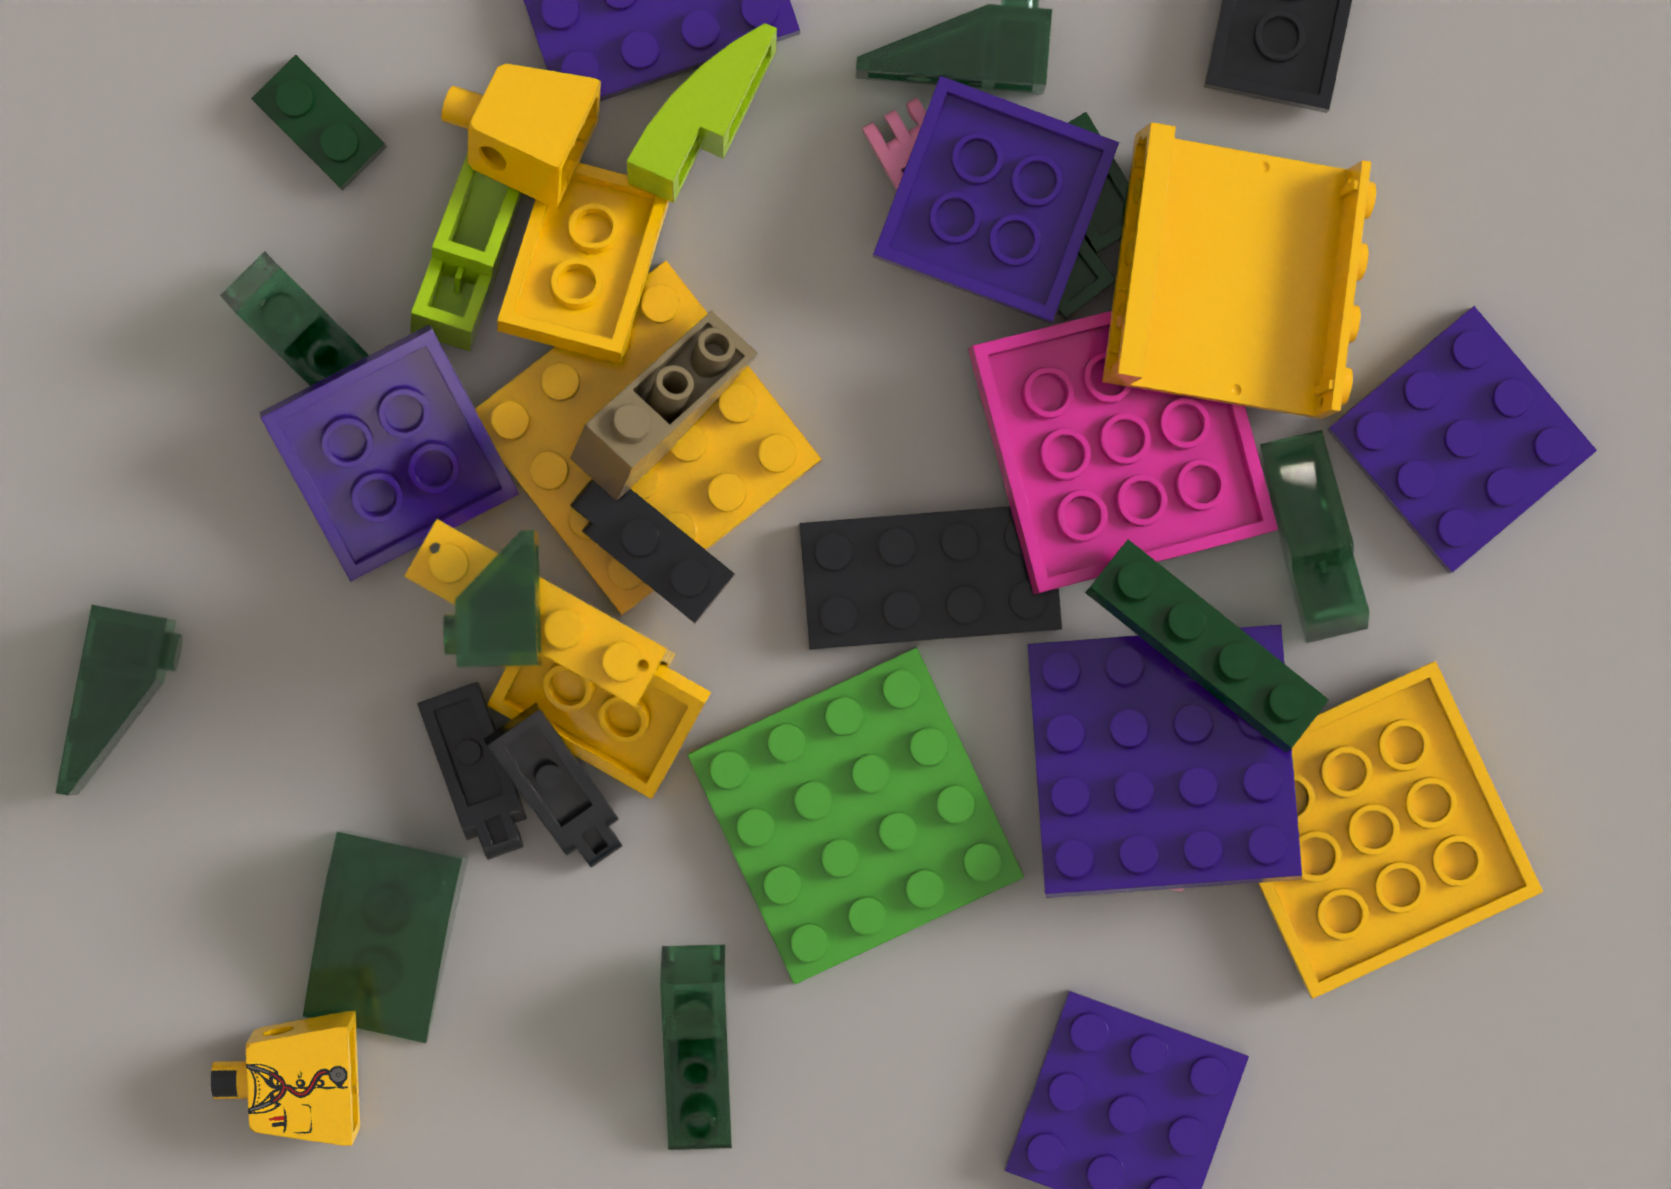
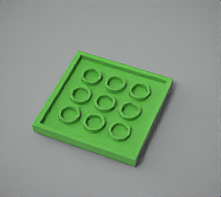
M917 647L687 754L794 985L1024 878Z

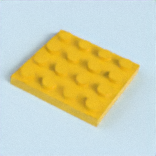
M666 260L647 275L621 364L554 347L475 408L504 465L621 615L630 611L653 593L654 590L582 532V529L589 521L572 508L570 504L591 480V477L574 463L570 457L585 424L708 314ZM748 366L670 451L630 489L705 550H708L816 466L822 459Z
M1436 661L1429 662L1319 713L1293 746L1292 757L1302 880L1257 883L1310 998L1314 999L1543 893L1542 887Z

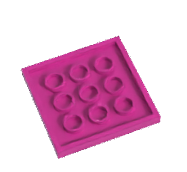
M1112 311L973 345L968 348L1034 595L1096 579L1127 539L1156 562H1161L1278 530L1245 406L1102 382Z

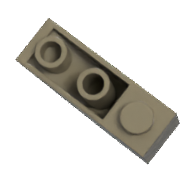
M711 310L585 424L570 459L617 501L670 451L755 359L757 352Z

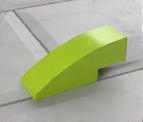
M764 23L733 41L701 65L668 98L647 125L626 161L629 184L674 203L700 149L724 159L776 53V27Z
M467 152L432 245V257L411 311L410 333H414L430 324L439 342L471 352L508 244L523 193L473 170L467 163Z

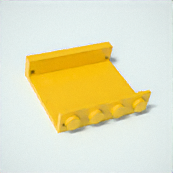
M1154 122L1149 123L1137 132L1134 138L1102 382L1316 419H1323L1340 412L1341 405H1345L1350 397L1353 384V371L1351 368L1346 367L1349 343H1353L1356 339L1361 320V310L1358 305H1354L1356 282L1363 278L1368 263V245L1361 242L1364 219H1368L1371 216L1376 199V184L1369 181L1371 162L1362 160L1349 169H1342L1176 139V126Z
M438 519L433 524L404 576L634 707L639 702L659 664L661 663L669 667L676 653ZM438 543L440 549L437 553L433 554L430 550L431 545ZM641 660H646L649 664L646 671L638 669V663Z

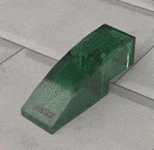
M1322 430L1260 444L1267 485L1278 526V534L1306 643L1368 629L1370 611L1353 554V538Z

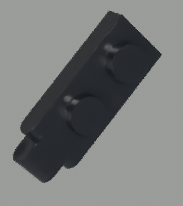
M591 478L570 504L572 508L589 521L582 529L585 535L694 624H696L735 576L734 572L632 489H629L616 501Z
M479 682L468 684L417 703L466 840L479 837L487 860L523 848V841L516 823L526 820L527 815L517 787L484 741V738L496 731Z
M537 703L484 738L486 746L567 856L578 849L592 868L623 846L610 828L612 824L619 820L618 816Z

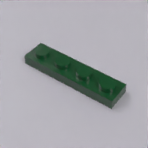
M1129 539L1120 547L1085 592L1285 753L1293 748L1329 700Z

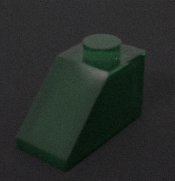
M521 530L455 599V614H444L445 655L456 654V667L542 666L539 533L535 530Z

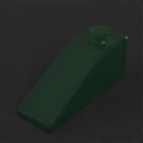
M1001 0V5L987 4L857 56L856 79L937 85L939 77L943 76L976 89L1043 94L1047 82L1052 9L1039 8V0Z
M91 605L55 793L79 795L163 685L166 671H176L183 641L182 634L174 633L176 620Z

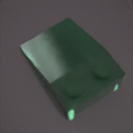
M348 830L337 831L322 896L302 1016L313 1018L345 1011H356V1028L427 1043L468 857Z

